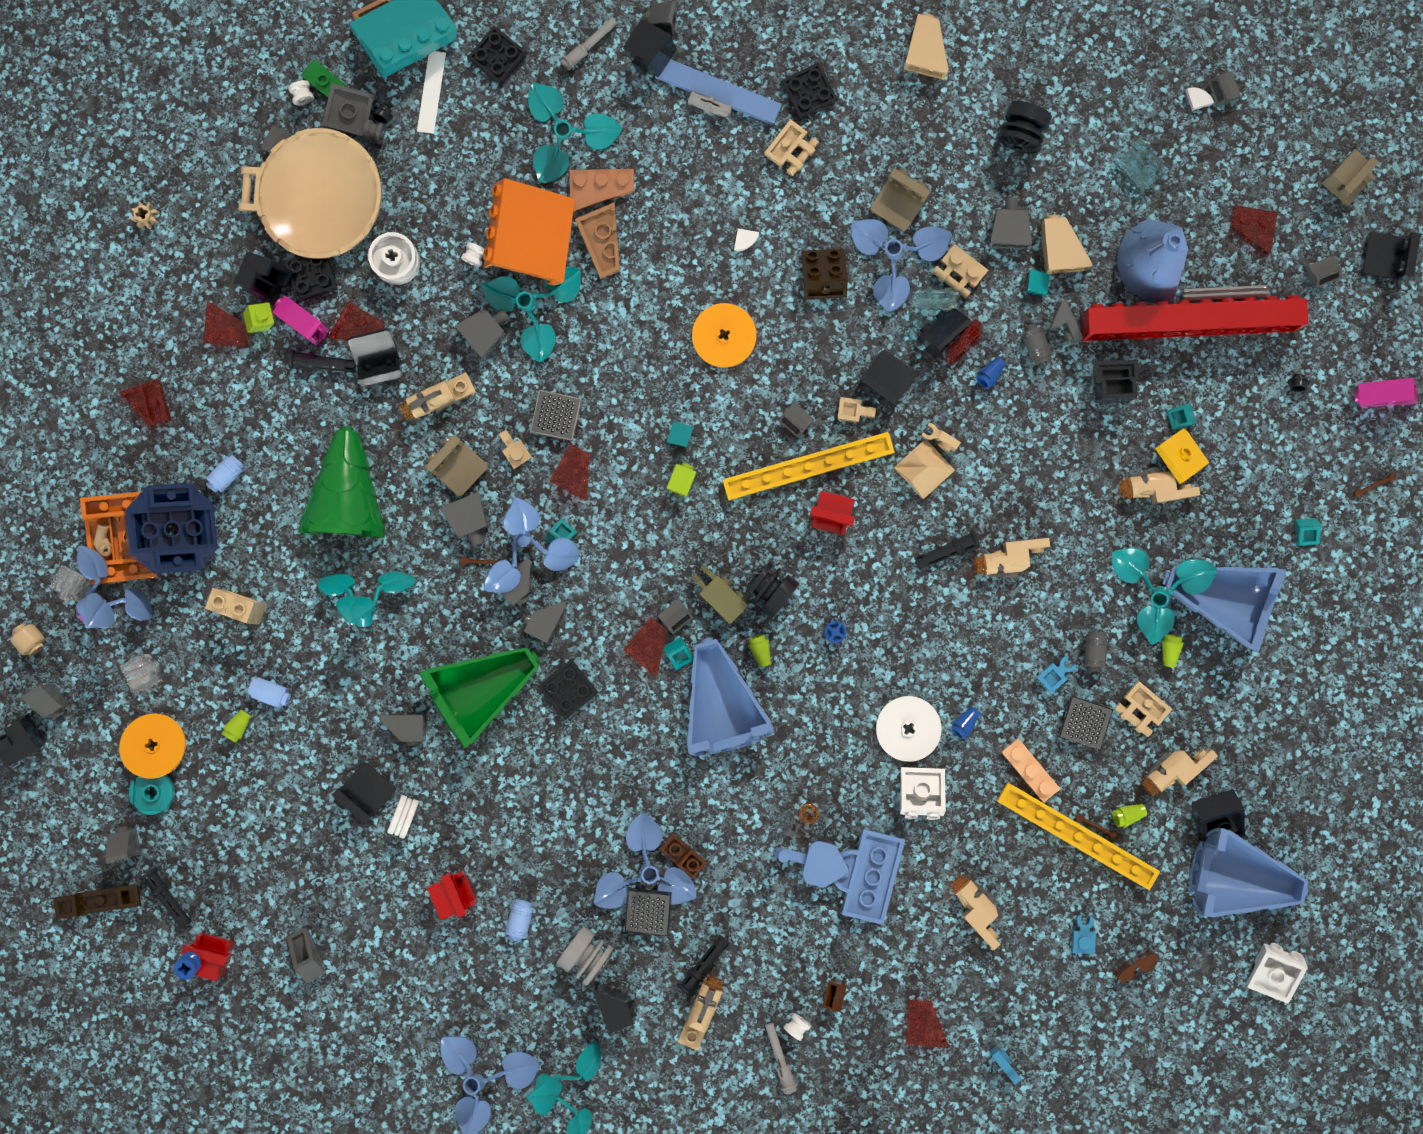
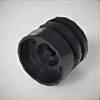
M1024 101L1010 102L1005 114L1007 122L1001 125L1002 131L998 134V141L1002 145L1018 152L1038 154L1042 148L1041 143L1045 140L1042 133L1048 131L1052 120L1051 113L1033 103Z
M769 561L768 564L758 570L748 583L743 597L748 599L754 592L757 596L752 601V604L755 605L763 599L765 602L761 611L772 619L800 583L789 574L780 581L778 576L781 568L779 567L774 574H771L769 571L774 563Z

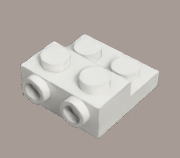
M901 767L900 814L905 815L907 819H916L918 815H927V819L937 820L940 819V816H944L946 811L945 769Z
M1264 943L1255 959V967L1246 982L1247 988L1289 1003L1308 969L1303 955L1296 951L1288 953L1283 951V948L1276 943H1271L1270 945Z

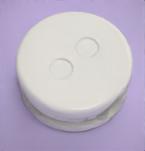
M401 795L387 833L392 835L394 833L402 839L406 837L419 803L418 800L413 799L412 801L411 798Z

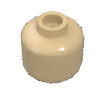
M20 624L12 631L14 634L11 637V643L21 655H29L31 657L44 648L45 637L35 625L29 624L25 626Z

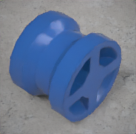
M830 622L825 626L824 636L829 642L838 643L845 638L846 628L841 622Z
M194 952L184 953L174 965V972L177 977L184 980L191 979L201 967L200 957Z

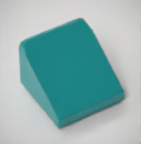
M1030 269L1027 276L1025 293L1047 296L1050 274Z
M1184 404L1166 410L1172 431L1197 424L1191 404Z
M673 422L667 443L687 449L694 427Z
M1297 519L1295 522L1297 545L1320 544L1321 524L1318 519Z
M560 519L547 533L545 540L549 543L562 537L572 540L577 531Z
M681 637L663 647L675 670H678L694 659Z

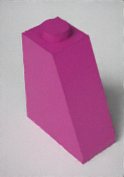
M286 295L283 299H278L274 304L272 313L318 347L330 332V329Z
M1414 378L1359 383L1358 389L1354 391L1355 402H1359L1361 407L1418 404L1417 384Z

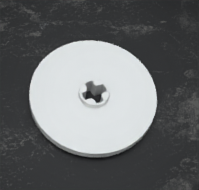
M913 696L899 697L890 701L881 710L876 723V735L883 750L893 758L908 762L917 761L928 756L938 745L941 737V721L936 710L925 700ZM912 723L914 732L907 733L906 735L903 726Z

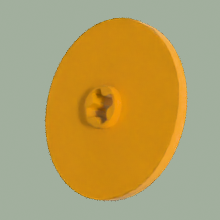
M729 303L715 304L705 309L697 317L692 330V341L697 354L705 362L715 367L729 368L742 363L752 353L756 343V328L750 315L742 308ZM722 330L725 333H730L726 341L724 338L719 339L720 331Z
M147 714L135 719L123 732L119 745L120 757L125 767L139 777L148 779L163 777L172 772L183 759L186 749V738L180 725L172 718L162 714ZM152 741L158 744V746L154 747V751L148 748Z

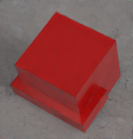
M820 491L816 507L812 506L809 516L813 517L811 527L845 535L847 526L852 527L855 517L851 516L855 499Z
M464 870L455 874L452 871L441 876L442 880L427 887L440 920L455 914L460 918L469 912L468 907L478 902Z
M201 932L196 935L194 943L189 942L183 946L181 954L186 952L196 953L201 959V967L195 973V976L217 981L226 974L235 941Z

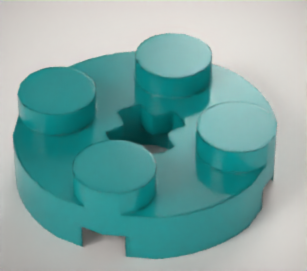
M168 775L154 779L138 776L133 780L129 788V799L132 805L139 812L146 815H154L167 810L175 796V788L171 777ZM151 786L157 791L154 799H151V796L147 794V790H151Z

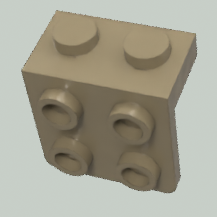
M894 168L889 175L888 181L871 205L870 210L899 230L906 231L931 191L928 190V186L921 181L916 182L909 178L910 175L902 169L898 171Z
M454 435L452 438L449 436L441 444L443 448L438 453L434 452L426 461L428 464L425 467L457 496L461 497L488 469V465Z

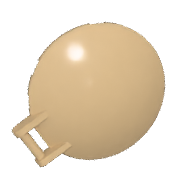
M325 128L298 131L295 135L283 139L271 149V153L266 161L262 162L261 167L243 166L241 168L243 184L241 203H239L238 210L257 212L269 236L284 249L296 255L322 259L343 254L354 248L367 236L378 217L382 200V186L376 164L362 145L339 131ZM252 176H256L254 204H250Z

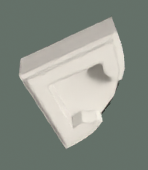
M1199 88L1186 89L1192 111L1214 103L1212 97L1206 91Z
M738 229L734 251H743L751 247L756 242L759 232Z

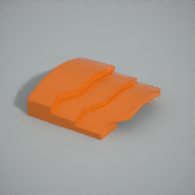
M141 492L80 498L82 520L85 521L87 547L98 552L94 546L98 524L109 526L107 538L111 543L112 553L107 557H103L108 566V576L100 578L99 584L157 577V574H154L128 555L124 510ZM89 579V585H93L95 583V579Z

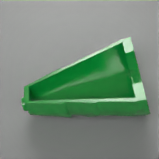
M342 426L340 430L335 431L321 462L322 468L312 487L311 496L299 521L298 533H329L385 538V526L369 472L371 468L361 436L358 432L353 431V427Z
M528 648L493 653L488 657L463 660L460 663L428 668L419 674L424 686L429 689L430 697L454 737L456 739L459 738L460 745L466 748L474 743L490 722L499 715L511 698L518 695L538 670L540 660L534 651L530 652Z

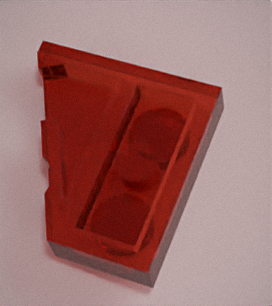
M1235 205L1232 211L1230 228L1237 234L1243 235L1244 239L1251 244L1254 243L1261 248L1264 254L1269 255L1272 249L1278 213Z
M348 301L328 337L330 339L348 340L352 336L384 329L387 323Z
M207 302L203 343L205 345L248 348L249 333L247 332L246 324L214 304Z
M975 318L962 333L959 340L947 349L946 361L952 367L982 336V323Z
M155 379L120 391V395L127 399L132 405V409L141 415L142 420L149 427H155L172 421L161 380Z
M570 443L549 481L586 501L588 497L589 453Z
M650 617L624 648L627 654L655 677L659 671L668 630Z
M909 999L905 1043L909 1045L948 1048L949 1044L931 1000Z

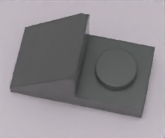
M1063 300L1056 309L1048 332L1063 326L1065 340L1067 342L1070 341L1071 345H1075L1084 338L1067 300Z

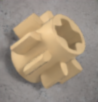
M139 202V206L131 209L134 212L131 220L138 222L137 227L140 229L144 225L151 229V225L158 223L156 215L159 212L153 209L151 203L148 202L144 206Z

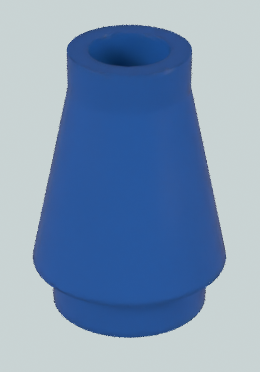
M996 357L977 372L976 381L986 389H989L991 386L993 387L1006 366L1005 361L1000 357Z
M970 706L966 712L952 722L951 731L961 739H965L966 736L969 737L981 713L976 708Z

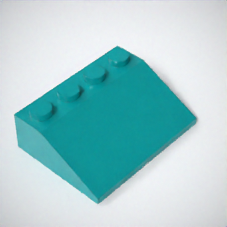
M392 0L349 23L351 30L383 79L446 46L457 38L456 26L436 0Z

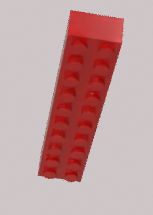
M1299 295L1287 296L1286 299L1269 296L1265 297L1264 300L1247 297L1243 298L1242 301H1234V298L1221 299V302L1203 299L1199 300V303L1181 300L1177 301V304L1159 301L1155 305H1147V302L1134 303V306H1125V303L1112 304V307H1103V304H1093L1080 315V330L1084 338L1081 342L1296 332L1309 324L1307 298L1299 299Z

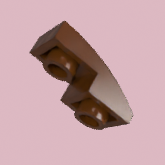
M674 832L658 848L692 879L707 864L696 851Z
M1152 950L1141 953L1125 962L1113 975L1122 983L1129 982L1135 977L1137 968L1144 973L1147 970L1151 971L1157 965V959L1160 956Z

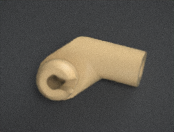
M98 524L94 546L101 556L107 557L112 553L111 543L107 538L109 526Z

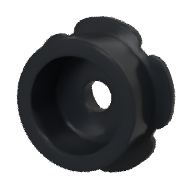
M383 104L374 106L375 110L372 116L376 121L387 124L388 121L393 119L392 111L388 106Z
M1295 374L1288 381L1289 389L1294 392L1306 391L1310 384V380L1303 374Z

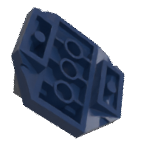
M192 483L148 485L124 510L128 555L154 574L200 571L218 548L214 505ZM167 525H171L174 528L173 535H169L166 532Z

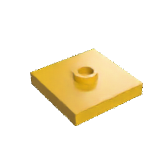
M1185 427L1155 448L1179 484L1209 464V461Z

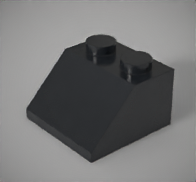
M951 307L949 310L942 309L935 316L937 320L932 325L928 322L919 330L921 334L918 340L934 357L967 330L972 323L970 318L954 307Z
M1234 789L1192 802L1193 819L1201 841L1205 842L1208 838L1206 834L1215 828L1230 830L1239 837L1245 836L1244 807Z
M602 983L596 984L593 993L609 1034L635 1024L638 1008L634 999L630 1000L627 994Z

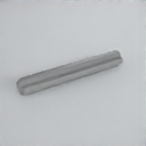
M1266 285L1184 289L1181 296L1182 300L1190 301L1203 299L1221 300L1225 298L1243 299L1247 297L1265 298L1268 295V287Z

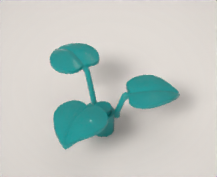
M534 82L531 84L528 95L531 114L540 122H546L550 117L556 122L554 125V132L558 137L556 149L551 145H543L535 151L533 156V166L538 181L540 183H548L560 178L568 169L569 157L565 152L559 150L561 141L570 138L572 132L586 134V143L591 148L603 150L612 145L622 132V128L614 119L600 113L591 114L585 118V130L571 127L569 122L565 120L559 121L555 114L559 113L563 108L564 100L561 93L554 87Z
M566 267L564 282L558 285L547 284V280H545V285L550 290L548 293H534L532 295L526 291L520 292L518 282L508 276L498 277L489 282L482 283L484 296L495 310L503 309L505 313L511 312L515 307L516 301L518 307L527 311L535 327H527L521 335L520 342L523 350L537 362H542L548 358L556 343L554 329L548 324L539 326L532 313L537 306V298L550 297L554 294L555 299L559 302H570L575 299L581 286V270L579 268Z
M1125 548L1115 550L1112 553V565L1120 579L1127 583H1136L1140 576H1142L1149 587V591L1152 592L1151 603L1154 606H1145L1139 611L1137 616L1138 627L1151 645L1162 640L1174 625L1173 611L1165 607L1169 603V595L1173 593L1174 589L1182 583V588L1185 592L1193 595L1201 594L1210 587L1217 573L1216 567L1207 561L1188 559L1180 563L1176 568V574L1180 579L1170 589L1163 586L1154 588L1144 573L1149 568L1150 561L1148 555L1143 550Z
M399 571L384 573L378 578V584L380 585L376 589L373 601L367 597H354L350 588L355 586V580L347 574H330L321 578L317 583L318 589L323 594L329 596L341 595L346 591L349 596L339 599L336 603L339 614L350 625L355 623L359 627H367L373 623L372 611L376 610L377 599L382 589L386 593H397L417 583V580Z
M594 1040L579 1055L576 1062V1072L578 1075L560 1076L556 1074L555 1077L543 1073L537 1078L536 1088L526 1096L539 1115H546L553 1108L556 1100L573 1112L574 1117L567 1125V1134H587L591 1127L592 1114L586 1108L581 1109L578 1113L576 1109L558 1096L562 1090L560 1080H580L581 1078L584 1081L591 1080L597 1073L601 1062V1050L598 1042Z

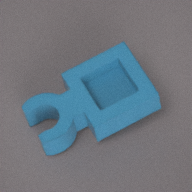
M1068 656L1062 657L1059 660L1058 666L1051 663L1036 676L1050 694L1068 680L1064 674L1072 672L1076 668L1075 664L1069 668L1065 667L1064 663L1069 658Z
M1077 915L1076 924L1079 926V930H1072L1071 952L1095 954L1096 932L1090 931L1094 919L1091 915H1088V922L1082 924L1081 915Z
M995 1046L989 1051L993 1059L1015 1085L1022 1080L1008 1063L1012 1059L1003 1049L999 1051Z

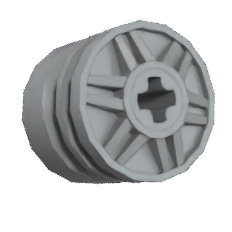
M583 925L556 964L566 972L577 966L578 970L575 978L578 979L585 972L587 975L582 983L587 986L603 970L609 961L613 947L608 945L602 952L600 948L605 942L603 939L595 946L592 945L591 942L595 934Z

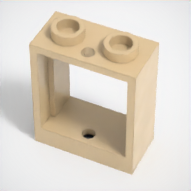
M212 588L205 609L247 624L259 625L267 604L228 590Z

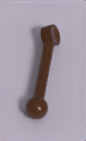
M1390 473L1383 480L1366 488L1356 489L1354 496L1357 498L1362 497L1363 493L1388 481L1393 482L1396 480V475Z
M461 557L460 563L464 566L468 563L495 564L504 559L479 560Z
M1082 814L1075 816L1077 822H1084L1108 834L1111 839H1115L1118 835L1116 831H1110L1084 818Z

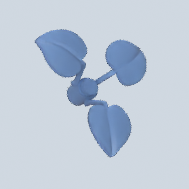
M855 220L851 224L853 241L861 253L875 255L881 247L885 248L888 258L892 260V277L889 275L881 276L874 284L875 298L886 312H892L901 307L910 293V285L907 278L902 276L896 277V260L903 256L904 250L918 251L920 258L925 261H937L945 254L952 237V233L946 229L925 227L914 234L913 242L916 247H911L906 244L902 245L897 239H891L884 243L888 238V230L885 224L879 220Z
M514 497L503 519L504 529L513 539V542H511L513 563L510 564L507 560L495 563L486 575L484 589L487 592L504 593L513 590L519 584L521 574L515 568L517 566V546L525 547L531 542L542 553L546 554L543 564L553 571L569 568L578 560L580 553L573 541L563 537L553 540L549 544L548 550L539 545L528 532L536 529L539 524L540 517L537 510L527 501Z
M85 546L77 547L79 571L87 579H95L91 589L85 593L86 597L76 604L78 613L84 617L85 628H108L112 626L115 617L110 606L119 603H126V613L136 620L146 621L153 617L152 607L147 596L137 588L127 589L125 591V598L108 603L100 595L93 593L100 583V578L108 576L107 563L95 550Z
M641 813L634 818L626 832V843L629 849L634 852L642 850L645 865L640 868L639 877L624 882L623 876L619 873L609 872L604 874L596 886L594 904L596 906L611 909L625 905L629 888L627 885L641 882L642 880L647 884L655 883L657 880L662 881L658 885L657 891L672 892L671 905L696 899V891L691 878L680 868H668L663 878L659 876L658 870L650 865L646 850H655L660 845L662 831L659 825L646 813Z
M443 1037L441 1039V1055L446 1068L456 1075L462 1074L467 1068L463 1089L470 1096L463 1097L455 1107V1118L462 1134L478 1133L487 1125L491 1118L490 1104L487 1101L479 1100V1095L477 1094L484 1088L485 1083L506 1075V1082L510 1087L523 1089L533 1082L540 1069L538 1061L533 1056L524 1052H512L502 1060V1066L505 1071L487 1078H483L480 1074L472 1075V1068L469 1064L473 1063L477 1057L474 1043L465 1037Z

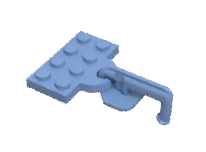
M862 828L857 849H847L839 853L835 845L816 841L810 845L807 854L781 847L774 848L773 854L782 863L790 860L804 864L802 875L808 884L824 888L834 883L839 890L844 891L845 896L840 914L884 925L905 839Z

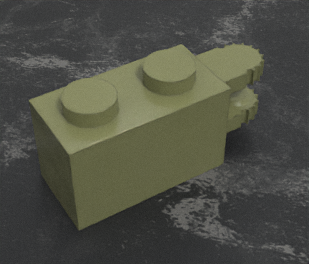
M703 565L701 567L703 573L709 576L712 581L706 586L699 576L694 574L691 578L703 589L699 595L730 625L748 607L746 604L748 599L744 598L740 591L736 594L730 588L733 584L725 576L722 578L718 575L715 576Z

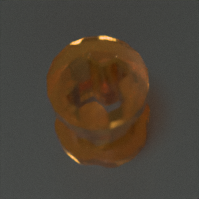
M807 802L799 809V816L803 822L812 824L818 820L819 810L815 805ZM808 807L815 811V814H812L810 819L803 815V812H806Z

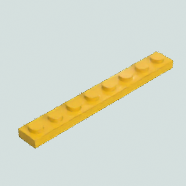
M889 432L736 475L722 481L728 501L890 455L894 453Z
M1008 782L997 799V802L1149 891L1160 873L1154 867Z

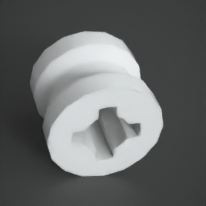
M301 80L289 85L288 89L293 94L292 101L294 105H305L314 100L313 94L309 91L310 84L308 81Z
M467 242V250L462 254L461 259L469 264L481 267V259L485 249L474 243Z
M793 1013L791 1016L792 1020L786 1023L783 1028L794 1038L801 1041L804 1032L809 1030L811 1025L798 1014Z

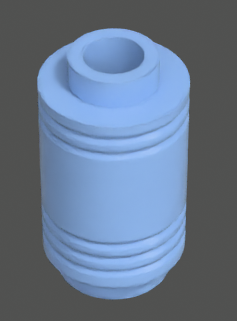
M233 455L227 456L206 477L208 480L206 485L215 493L218 490L223 492L243 472L242 469L245 466Z
M254 678L248 689V694L251 695V698L279 709L283 705L287 706L291 697L288 688L262 678Z
M515 899V903H512L505 934L509 935V940L521 942L522 938L526 939L534 909L532 907L533 903Z

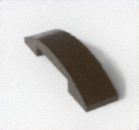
M138 884L110 887L53 898L56 920L142 906Z

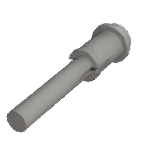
M613 17L582 45L578 44L567 56H562L563 59L560 62L568 71L574 70L575 65L588 55L587 51L617 24Z
M768 1023L765 1027L778 1065L776 1071L782 1085L780 1089L784 1091V1094H790L797 1091V1083L794 1082L790 1065L786 1064L774 1023Z

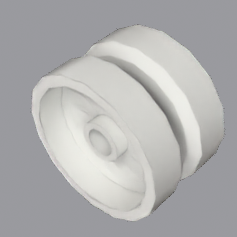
M387 232L378 236L369 248L368 261L371 268L384 282L391 285H402L410 282L420 268V256L417 249L406 236L397 232Z

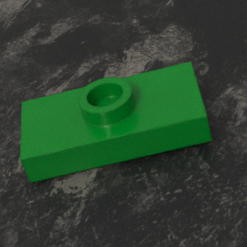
M314 59L300 75L326 98L329 97L331 83L347 87V85Z

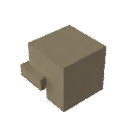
M1355 149L1337 165L1321 184L1348 206L1355 200V197L1375 178L1371 171L1379 161L1373 156L1367 160Z

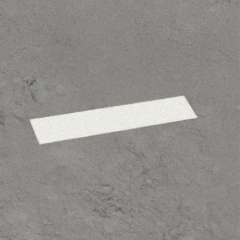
M434 51L428 55L417 127L418 132L434 134L446 57L444 52Z

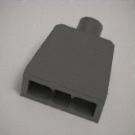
M1006 198L1005 209H997L995 212L988 247L1028 250L1032 245L1028 211L1018 210L1017 198Z
M483 309L460 322L455 327L484 361L505 338L506 333L500 326L510 318L503 309H500L493 316L486 309Z
M479 492L440 508L458 538L469 537L473 547L485 542L480 531L488 528L489 525L482 496Z

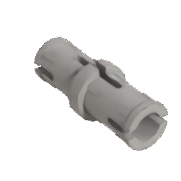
M694 91L691 92L688 100V105L703 109L707 114L713 113L725 119L730 117L732 111L731 105L716 101L712 96L708 98Z

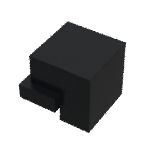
M643 19L640 20L623 46L626 54L634 58L632 64L638 73L644 75L648 71L657 77L660 76L677 50L669 33Z
M246 251L233 283L242 287V290L274 306L282 286L287 287L293 271L272 259Z
M1138 360L1094 361L1095 403L1131 402L1136 399L1137 382L1139 381Z
M29 713L13 720V724L4 729L6 734L0 736V758L6 768L38 752L46 743Z

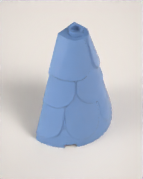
M1147 219L1133 227L1126 234L1118 249L1117 269L1123 284L1133 295H1137L1149 303L1159 301L1173 302L1188 253V246L1182 227L1172 223Z
M1173 566L1171 573L1166 572L1162 584H1165L1167 589H1170L1180 579L1176 574L1178 566ZM1216 567L1217 573L1210 587L1205 592L1196 595L1189 594L1183 590L1182 583L1174 589L1172 595L1193 612L1200 613L1218 629L1225 631L1247 649L1258 653L1276 597L1280 592L1287 571L1279 568Z
M713 638L701 640L700 644L695 645L691 675L692 692L687 738L689 755H704V751H709L712 754L726 752L759 742L764 734L766 737L771 736L774 733L771 720L755 699L753 692L740 676L739 669L717 639L713 640Z
M1215 828L1206 834L1208 838L1205 842L1200 841L1192 860L1189 885L1190 893L1195 896L1193 905L1201 915L1213 918L1262 909L1273 910L1305 902L1309 881L1281 861L1274 860L1258 847L1252 846L1232 831Z

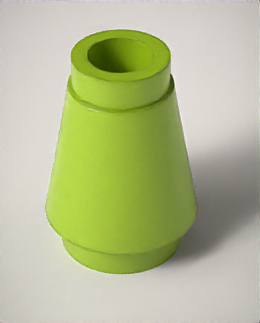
M765 634L750 637L748 639V646L759 667L772 664L769 639L766 638Z
M1164 636V640H1162L1163 666L1176 667L1184 644L1181 636Z
M240 709L223 727L224 730L221 734L236 743L238 739L241 740L251 716Z
M1143 804L1121 806L1112 812V816L1117 827L1126 828L1147 816V810Z

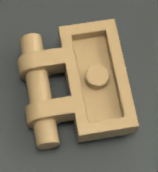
M790 119L764 152V155L780 167L786 161L790 163L791 166L787 169V173L794 176L797 170L800 171L803 168V163L808 156H812L816 151L815 147L819 141L812 137L809 142H806L804 138L807 135V131ZM799 146L802 151L796 158L792 153Z
M954 244L941 260V263L947 268L943 271L936 266L932 273L938 277V281L941 283L945 282L954 289L953 292L956 295L960 294L966 299L971 293L965 288L966 284L968 283L971 287L975 288L988 269ZM950 273H955L962 280L957 282L950 276Z
M1137 681L1123 697L1129 702V705L1125 708L1119 702L1114 707V710L1120 714L1119 717L1129 721L1138 733L1142 732L1146 737H1149L1153 732L1147 725L1152 721L1156 726H1159L1172 711V708L1140 681ZM1135 709L1144 715L1142 720L1133 714Z

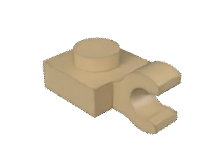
M840 397L838 420L859 422L860 416L875 419L876 408L861 406L862 400Z
M932 423L927 425L932 430V435H926L925 433L921 435L923 439L928 441L936 439L935 441L939 443L938 446L946 452L950 450L954 452L961 443L944 431L937 429Z
M507 430L499 434L507 446L502 452L513 469H516L532 458L521 440L514 442Z

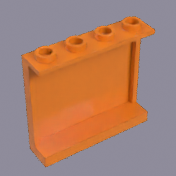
M506 178L496 182L492 189V196H494L493 205L489 210L490 226L486 231L487 247L483 252L484 267L487 268L493 265L547 280V284L553 286L563 283L575 199Z

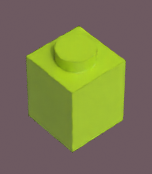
M270 303L248 305L243 312L248 333L267 331L274 324Z
M683 462L681 465L676 464L667 490L687 498L697 474L696 471H693L694 467Z

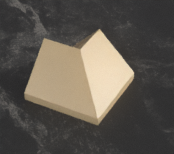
M928 440L921 442L894 467L922 499L955 471Z

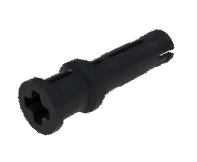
M293 349L289 353V369L298 367L307 368L308 371H312L316 368L355 373L356 370L354 359L317 356L313 352L300 353Z
M972 530L968 535L953 538L951 543L914 557L918 569L921 570L951 556H962L966 551L981 547L974 530Z
M154 867L139 879L146 883L151 890L150 894L152 896H157L181 930L191 923L192 920H190L169 891L168 882L163 881L157 873V867Z
M719 935L696 966L690 967L686 977L676 985L684 993L692 997L694 995L693 991L700 982L705 981L706 973L731 943L722 935Z

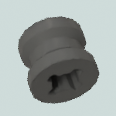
M367 120L363 129V140L367 142L372 140L376 144L381 145L385 137V123L375 124L372 120Z

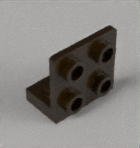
M844 249L801 251L804 300L847 297L848 278Z

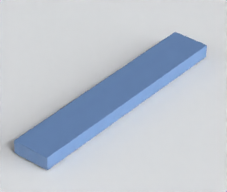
M671 59L660 76H655L658 80L688 92L694 91L708 98L712 96L716 101L731 105L733 110L771 125L775 124L782 106L779 102Z

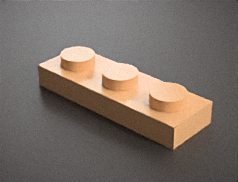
M1019 738L1015 739L1001 751L1043 803L1060 790L1059 786Z

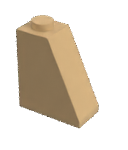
M928 13L918 14L903 70L945 80L948 65L939 19Z
M1059 215L1047 216L1041 222L1045 273L1057 274L1088 271L1092 267V262L1067 218H1059Z

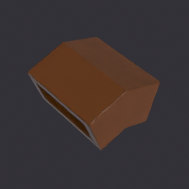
M835 979L828 981L822 1008L833 1012H841L847 988L846 982ZM835 986H837L833 1004H831Z

